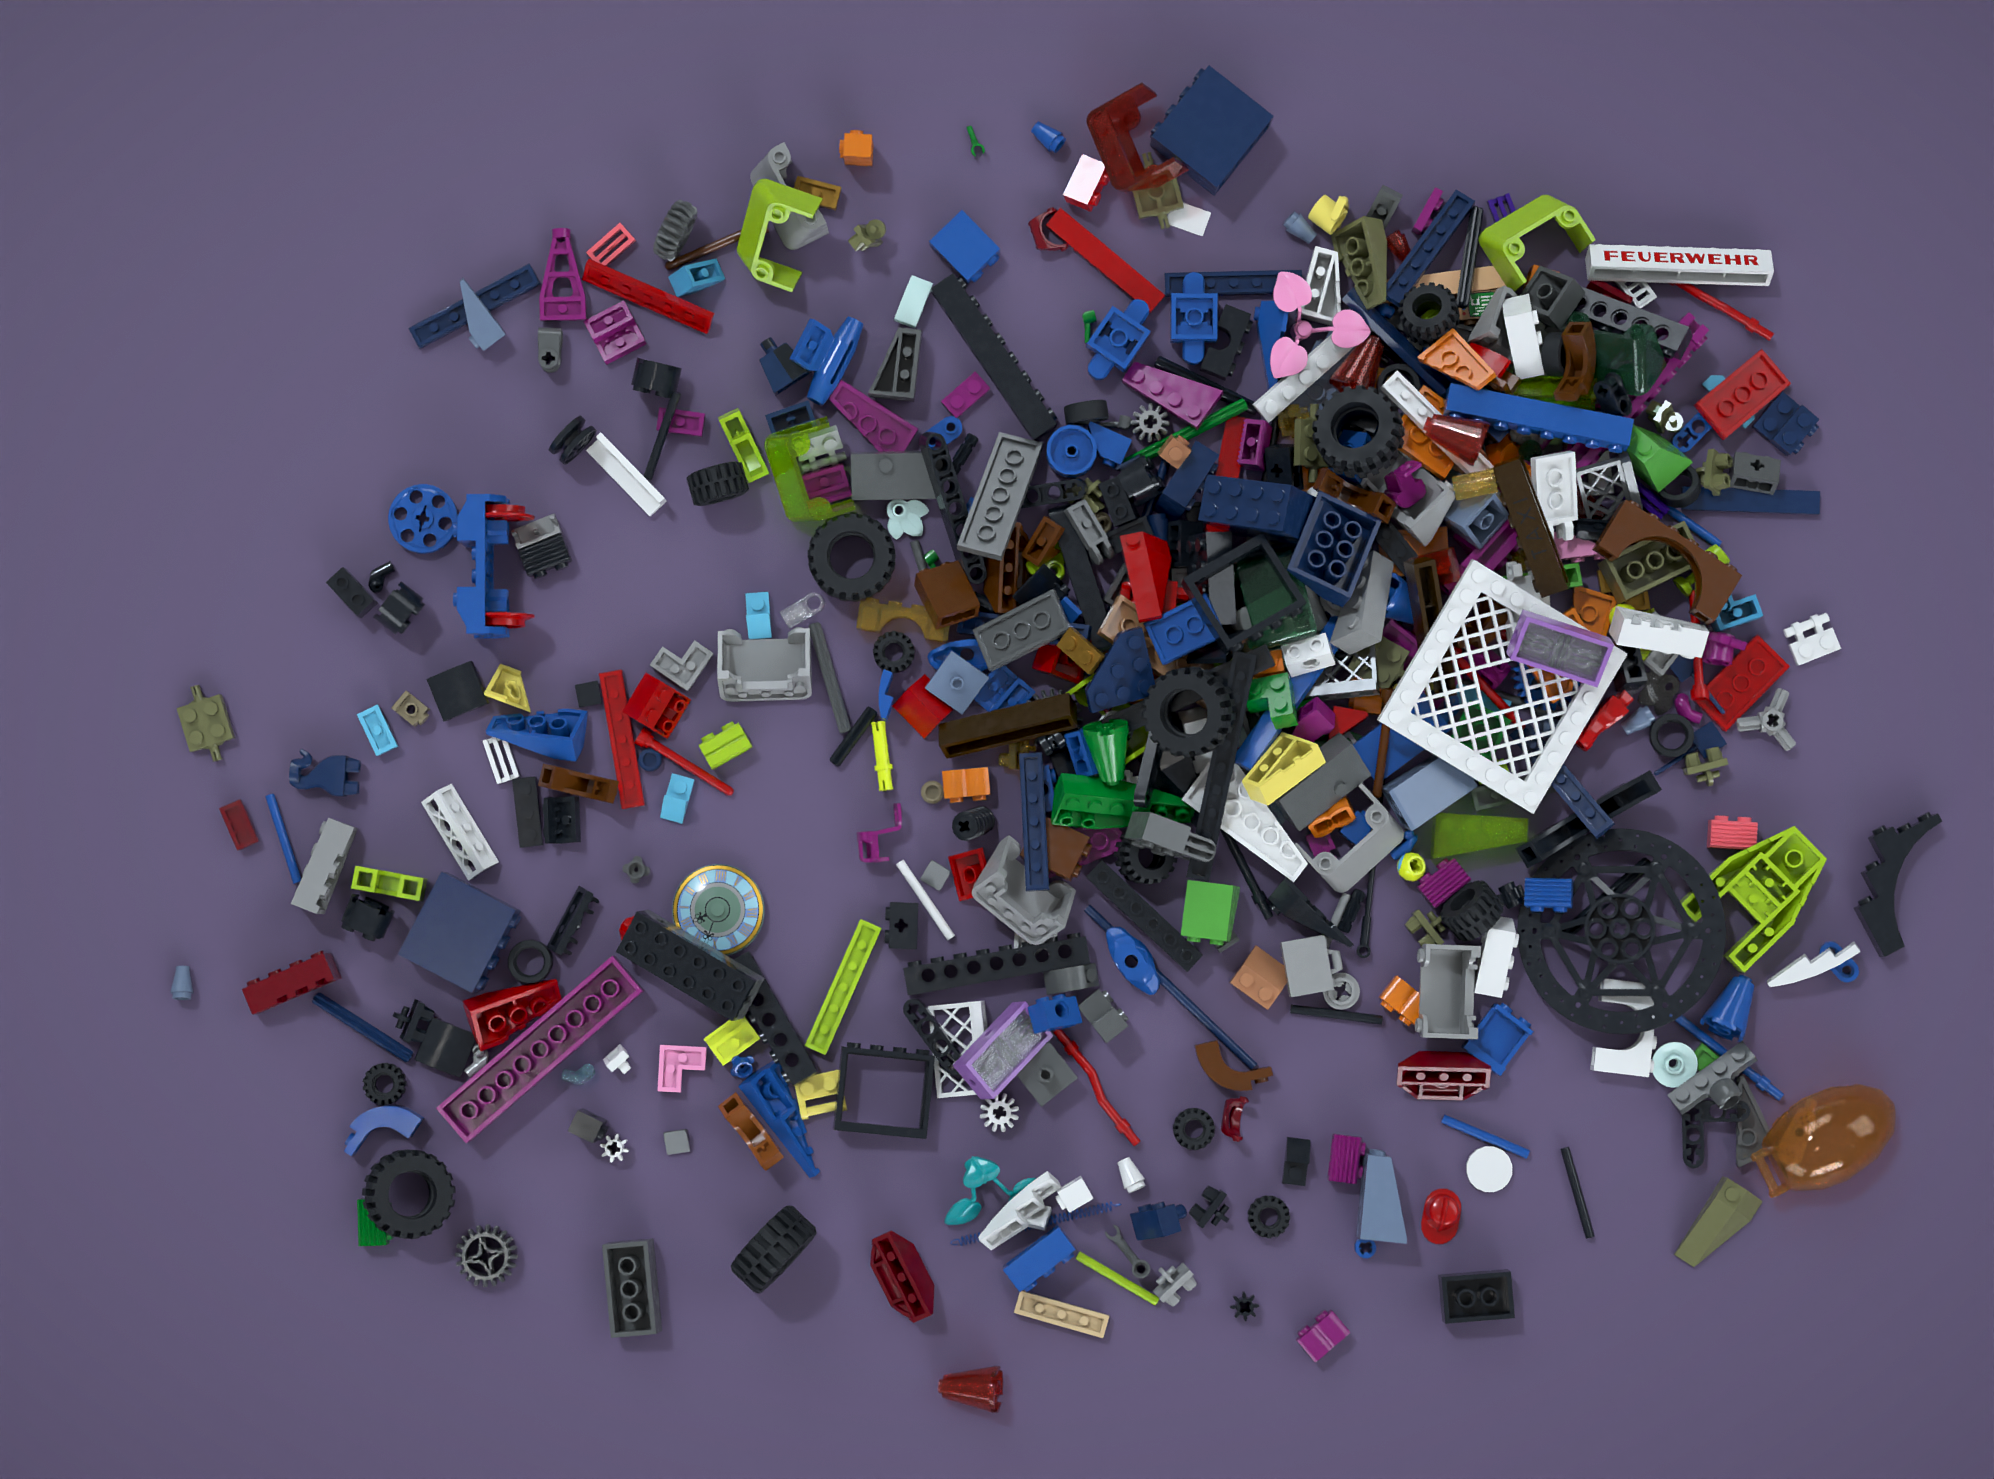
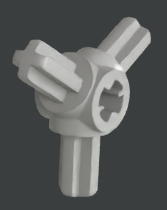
M1777 688L1770 706H1765L1763 712H1758L1757 716L1737 719L1736 726L1738 731L1759 729L1760 733L1766 732L1769 736L1773 735L1785 751L1793 748L1796 742L1784 728L1786 725L1783 720L1785 714L1782 712L1789 692ZM1768 717H1774L1775 720L1772 725L1767 724L1769 721Z

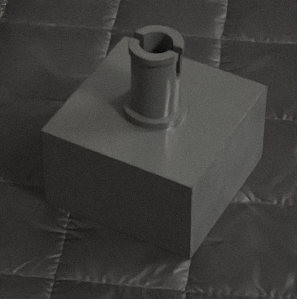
M1049 1041L1017 1074L1018 1078L1041 1107L1078 1078Z

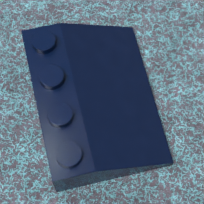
M1319 490L1286 570L1321 598L1343 608L1353 594L1382 520Z

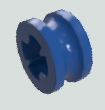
M1358 1239L1354 1249L1360 1257L1370 1258L1376 1251V1245L1373 1240ZM1370 1242L1371 1246L1369 1247L1371 1251L1369 1253L1366 1251L1361 1253L1359 1251L1362 1249L1359 1247L1360 1243L1366 1244Z

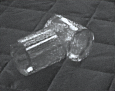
M812 592L780 611V614L789 629L811 616L822 612L826 601L822 595ZM814 596L820 599V606L815 610L809 607V600Z

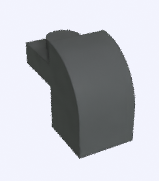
M1095 963L1043 972L1047 995L1099 986Z

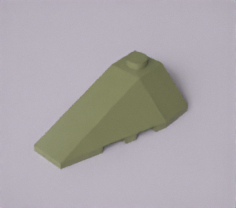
M1363 216L1331 234L1334 251L1338 252V261H1341L1345 266L1346 275L1351 277L1358 296L1365 308L1370 310L1386 301L1387 239L1381 219Z
M1722 1176L1674 1255L1695 1267L1749 1223L1763 1201L1734 1181Z

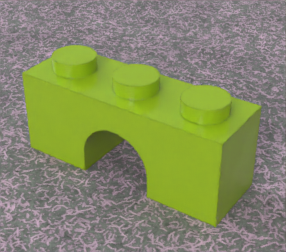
M355 866L351 889L424 901L428 879Z

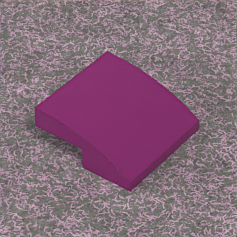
M624 300L583 321L606 365L647 344Z

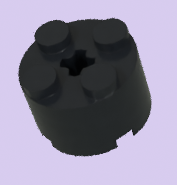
M637 358L631 385H634L633 390L650 393L651 390L656 391V396L670 398L672 391L677 392L682 368Z
M1138 454L1116 467L1117 471H1121L1118 474V478L1129 498L1132 496L1136 498L1137 501L1133 503L1137 507L1161 495L1162 490L1166 488L1161 477H1156L1152 470L1155 468L1152 459L1142 454Z
M402 581L398 584L401 589L393 590L378 611L381 612V615L375 614L373 617L395 635L398 632L400 634L404 633L411 624L408 620L411 615H418L425 606L422 602L424 598Z
M352 894L342 916L341 927L350 932L355 930L363 933L362 937L370 941L384 938L395 911H388L389 906L370 897H365V900L358 899L359 894Z

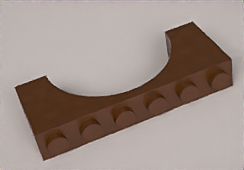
M1632 500L1623 501L1619 504L1592 550L1612 562L1619 557L1626 547L1641 541H1658L1673 547L1686 559L1694 576L1695 596L1688 613L1707 625L1714 622L1742 575L1737 572L1738 570L1733 565L1724 564L1718 560V556L1713 552L1704 551L1698 547L1699 544L1693 539H1686L1681 536L1676 528L1666 526L1660 522L1658 516L1643 511L1638 503Z

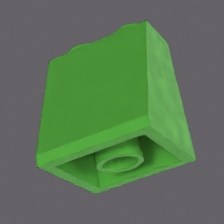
M1633 424L1630 445L1627 448L1633 471L1659 493L1691 465L1692 460L1663 436Z
M1188 880L1181 935L1187 936V941L1200 942L1201 938L1210 939L1209 944L1223 945L1224 941L1230 942L1240 887Z

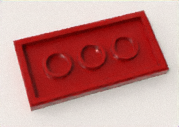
M1761 349L1693 406L1719 437L1724 440L1787 388L1791 382L1764 350Z
M1757 634L1747 643L1745 651L1740 650L1733 657L1732 665L1725 666L1706 685V688L1709 689L1710 693L1725 710V714H1721L1710 699L1693 701L1726 732L1790 666Z

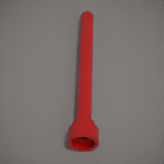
M1692 590L1689 596L1690 609L1694 601L1695 590ZM1690 614L1691 622L1700 624V620ZM1694 657L1695 685H1692L1690 690L1691 700L1709 699V689L1704 684L1702 658Z
M1453 646L1455 655L1462 653L1463 650L1461 648ZM1463 657L1456 659L1461 670L1470 668V664ZM1472 672L1465 673L1474 682ZM1476 672L1480 690L1499 710L1510 708ZM1514 711L1504 713L1508 719L1512 720L1513 724L1516 723Z
M646 728L641 730L634 742L641 748L643 746L652 748L729 796L733 794L734 790L731 786L656 741L654 736L651 735V731Z

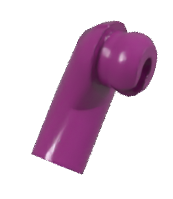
M1684 693L1678 694L1674 701L1677 714L1699 724L1703 713L1691 709L1688 695Z

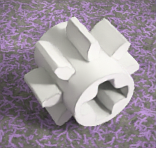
M618 1133L615 1135V1139H611L607 1135L606 1140L608 1142L600 1144L601 1147L605 1148L602 1157L610 1156L611 1163L615 1157L622 1161L623 1156L621 1154L629 1152V1149L624 1148V1144L628 1140H619ZM617 1142V1147L620 1148V1151L613 1154L609 1145Z

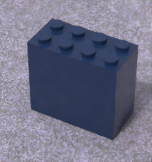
M1208 65L1205 70L1201 68L1195 75L1192 87L1187 86L1179 96V103L1177 105L1172 104L1165 113L1164 122H1158L1151 130L1150 146L1215 196L1271 126L1274 116Z
M1207 475L1198 520L1221 531H1231L1232 535L1254 538L1263 533L1267 540L1297 544L1316 497L1292 485Z
M441 872L398 955L471 993H477L485 989L489 978L486 976L491 969L494 970L500 960V957H498L500 950L507 947L511 939L508 936L511 929H516L522 918L519 916L521 910L448 872Z

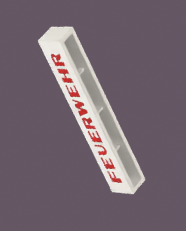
M1589 244L1585 258L1588 281L1769 286L1774 273L1771 250Z

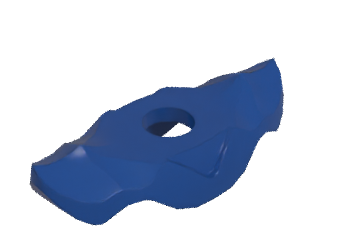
M963 639L946 643L930 651L927 656L930 665L938 670L951 650L960 656L963 649L969 648L974 652V656L966 661L980 671L988 668L976 639Z
M1109 928L1106 931V939L1115 966L1124 978L1148 995H1154L1159 989L1160 978L1148 948L1140 940L1130 935L1124 928ZM1128 955L1137 957L1138 965L1131 968L1126 965L1125 958Z

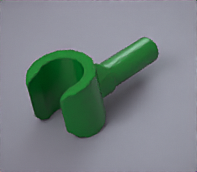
M968 126L967 131L972 144L971 154L976 157L974 153V147L976 146L981 147L984 154V146L978 143L972 126Z
M1094 310L1086 311L1082 315L1085 328L1084 343L1090 340V323L1097 322Z
M930 550L924 555V559L930 569L935 568L934 563L939 560L936 552Z

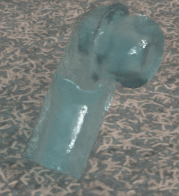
M587 1063L576 1072L564 1069L561 1080L583 1085L595 1075L594 1066Z

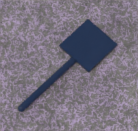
M1679 654L1669 668L1682 683L1690 676L1694 679L1693 659L1682 657ZM1709 691V699L1721 714H1725V710Z
M1711 721L1694 732L1693 743L1695 746L1656 770L1654 775H1659L1682 760L1684 755L1693 753L1697 749L1705 759L1707 757L1705 749L1719 747L1720 749L1727 743Z

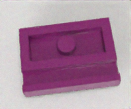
M843 463L799 476L808 509L852 496Z

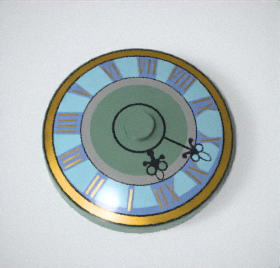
M724 864L707 865L689 874L679 885L672 904L674 925L727 956L743 950L753 942L760 932L765 915L763 896L754 880L742 870Z

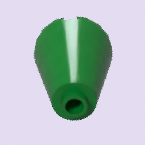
M1109 719V723L1102 724L1101 721H1096L1083 726V735L1102 782H1106V785L1109 786L1117 785L1120 783V780L1124 779L1129 731L1126 720Z

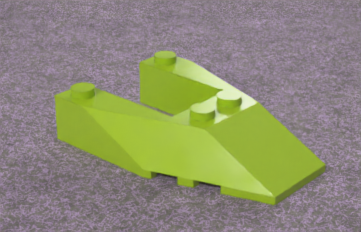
M1795 826L1728 857L1709 874L1720 898L1728 891L1757 921L1723 955L1738 972L1745 973L1794 925L1801 907L1804 905L1812 886L1815 884L1827 860ZM1690 890L1680 902L1692 923H1696L1702 915L1697 899L1692 890Z

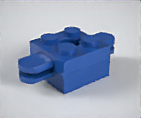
M1196 272L1187 274L1183 279V293H1171L1170 343H1182L1183 359L1190 365H1197L1202 362L1205 355V343H1216L1218 293H1205V279Z
M1141 299L1131 301L1124 312L1112 306L1087 342L1086 348L1095 353L1088 364V373L1093 379H1105L1113 367L1124 373L1140 351L1151 332L1142 326L1149 315V307L1145 301Z

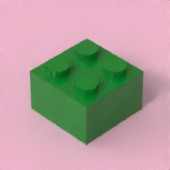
M1479 704L1468 706L1470 718L1481 716ZM1485 708V713H1486V714H1489V713H1492V712H1493V711H1491V710ZM1463 710V712H1462V714H1461V716H1460L1458 722H1459V721L1466 720L1464 710ZM1498 715L1487 718L1489 730L1501 727ZM1503 716L1505 726L1510 725L1512 720ZM1483 719L1471 722L1474 734L1485 731ZM1467 724L1456 726L1458 738L1470 736ZM1502 731L1491 734L1493 746L1500 744L1503 738ZM1486 735L1475 738L1478 750L1489 747ZM1471 739L1460 742L1473 750ZM1490 751L1480 753V755L1488 760H1492Z

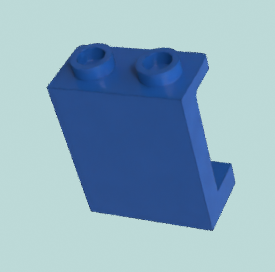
M963 210L929 241V245L935 252L938 251L964 278L967 284L971 280L976 282L984 274L982 270L987 265L993 266L1000 258L998 255L1000 248Z
M1494 1003L1476 1026L1478 1028V1039H1467L1461 1046L1470 1055L1490 1065L1491 1071L1499 1076L1505 1071L1506 1065L1528 1036L1534 1032L1530 1029L1531 1024L1524 1018L1520 1017L1517 1019L1511 1015L1513 1010L1504 1003L1500 1005Z

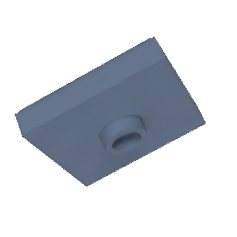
M951 650L927 683L925 689L963 715L987 682L989 676Z

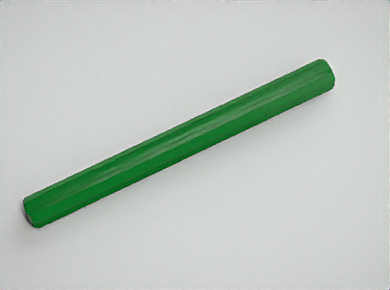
M1240 399L1207 416L1198 430L1189 425L1172 435L1176 438L1180 435L1188 441L1248 410V406L1244 399ZM1168 437L1130 455L1123 460V463L1138 454L1145 455L1146 457L1149 456L1151 459L1157 457L1159 449Z

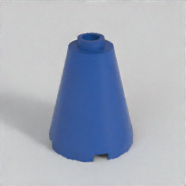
M1392 573L1385 618L1414 624L1407 582L1398 574Z
M1744 975L1733 977L1701 1017V1025L1703 1026L1706 1023L1709 1025L1708 1030L1724 1039L1732 1041L1733 1037L1739 1038L1737 1042L1743 1041L1755 987L1751 983L1752 980Z

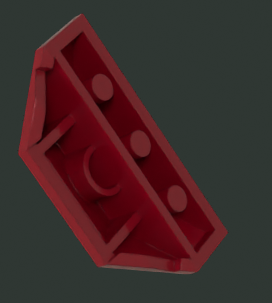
M1418 1051L1398 1063L1396 1084L1416 1099L1465 1100L1481 1090L1489 1088L1491 1066L1467 1052Z
M892 1230L873 1238L870 1265L891 1307L908 1317L913 1323L931 1316L934 1308L935 1285L914 1244Z

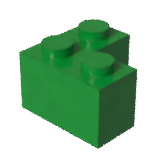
M1288 672L1252 679L1247 702L1250 714L1269 710L1275 729L1298 725L1293 684Z

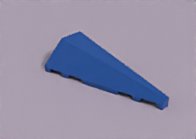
M773 1060L749 1075L738 1087L808 1177H814L820 1170L815 1168L811 1156L814 1152L812 1146H808L804 1135L807 1131L801 1118L797 1100L792 1098L789 1084L785 1082L781 1074L783 1068L780 1062L775 1064Z

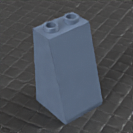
M1451 469L1442 482L1444 483L1447 480L1456 489L1453 492L1456 497L1441 523L1480 550L1508 519L1510 514L1494 492Z
M1433 755L1383 785L1382 793L1401 826L1413 831L1475 789L1477 784L1475 782L1476 779Z
M1370 1149L1369 1153H1365L1363 1156L1356 1236L1363 1240L1407 1244L1392 1159L1386 1155L1384 1150Z

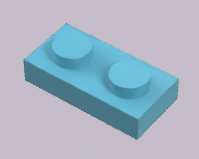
M375 705L357 714L376 756H380L398 747L379 705Z

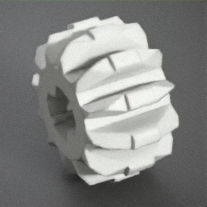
M1003 1093L1002 1100H998V1095L994 1098V1102L991 1099H985L990 1106L981 1105L980 1107L988 1111V1113L981 1114L980 1118L989 1117V1120L984 1125L987 1127L993 1122L992 1131L994 1132L997 1129V1124H1000L1001 1131L1005 1132L1004 1123H1007L1012 1128L1014 1125L1009 1119L1018 1120L1019 1118L1017 1115L1011 1114V1112L1018 1111L1019 1107L1014 1106L1010 1108L1015 1099L1011 1098L1006 1103V1093ZM1002 1106L1004 1107L1003 1111H1006V1115H1001L1000 1119L995 1117L996 1113L993 1114V1110Z

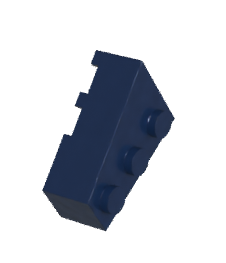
M1195 441L1191 447V453L1169 481L1153 511L1158 514L1166 513L1169 521L1179 520L1185 509L1190 511L1196 501L1193 498L1196 492L1201 494L1205 487L1206 481L1204 479L1207 474L1213 475L1219 464L1216 463L1219 454L1200 442Z

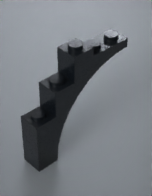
M1649 770L1608 791L1595 801L1610 818H1613L1657 794L1662 789ZM1573 812L1515 849L1526 867L1529 868L1590 830Z
M1930 812L1922 814L1917 817L1918 822L1910 825L1908 822L1898 827L1897 833L1894 827L1886 828L1885 825H1882L1872 831L1874 835L1868 837L1880 863L1877 860L1865 866V871L1861 872L1873 898L1870 895L1858 901L1859 905L1854 907V910L1879 957H1886L1905 947L1898 930L1894 911V893L1897 878L1903 862L1914 844L1927 831L1942 822L1938 813L1931 815Z

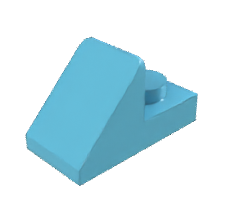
M769 592L745 593L749 640L772 638Z
M672 773L667 793L664 795L660 818L683 824L695 779Z

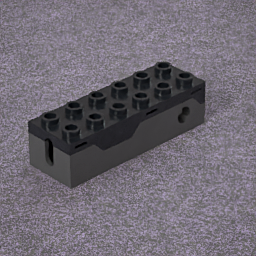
M650 910L637 911L635 916L626 918L619 928L622 941L616 950L618 954L731 1021L745 1017L765 979Z

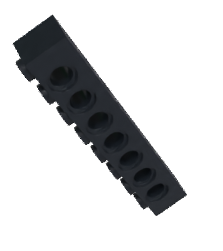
M1079 932L1068 934L1066 940L1058 941L1057 936L1051 937L1039 945L1022 942V947L1015 949L1012 948V944L999 946V951L990 953L989 948L976 950V955L967 957L966 952L954 954L952 960L944 961V956L930 959L931 963L923 965L921 960L908 962V967L903 968L908 995L1090 964L1086 936L1081 937ZM1061 945H1068L1071 948L1072 952L1068 958H1061L1059 956L1058 949ZM1039 949L1047 950L1049 953L1048 960L1045 962L1037 961L1035 958L1036 951ZM1023 953L1026 957L1025 964L1016 966L1012 961L1014 954ZM993 957H1000L1003 960V967L1000 970H993L990 967V960ZM970 961H977L980 964L981 968L977 974L968 972L967 965ZM947 965L956 966L958 970L956 977L948 978L945 975L944 970ZM932 969L935 973L934 980L931 982L924 981L922 979L923 970Z

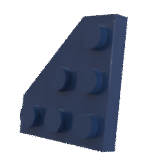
M1139 626L1118 632L1114 638L1113 645L1097 667V672L1092 681H1089L1085 688L1091 713L1149 696L1147 690L1151 685H1155V680L1142 627Z

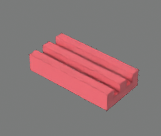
M619 223L590 248L586 254L592 260L608 266L636 240ZM620 230L623 232L616 240H614L607 248H605L598 256L595 257V252H597ZM626 237L628 238V240L624 242L617 250H615L608 258H606L602 263L600 262V260L603 257H605L612 249H614L620 242H622Z

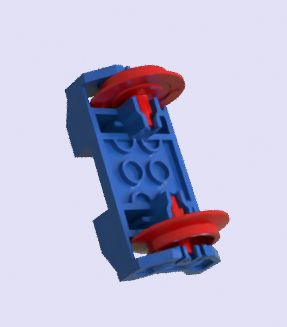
M466 494V502L457 516V523L453 524V536L457 537V541L466 548L472 547V560L476 562V569H472V583H475L476 587H457V593H453V606L457 607V611L466 625V634L474 635L475 639L510 637L511 628H524L526 620L535 618L533 614L509 612V590L494 589V545H509V522L535 519L534 515L525 513V506L510 505V499L503 495Z

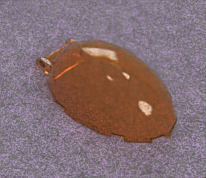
M1861 1084L1827 1088L1802 1098L1782 1114L1781 1117H1778L1772 1124L1773 1127L1763 1139V1148L1753 1153L1750 1157L1752 1161L1756 1162L1770 1190L1769 1195L1771 1198L1777 1197L1788 1190H1824L1843 1183L1878 1159L1889 1142L1896 1126L1894 1102L1881 1089ZM1767 1155L1780 1179L1781 1185L1779 1186L1764 1159Z

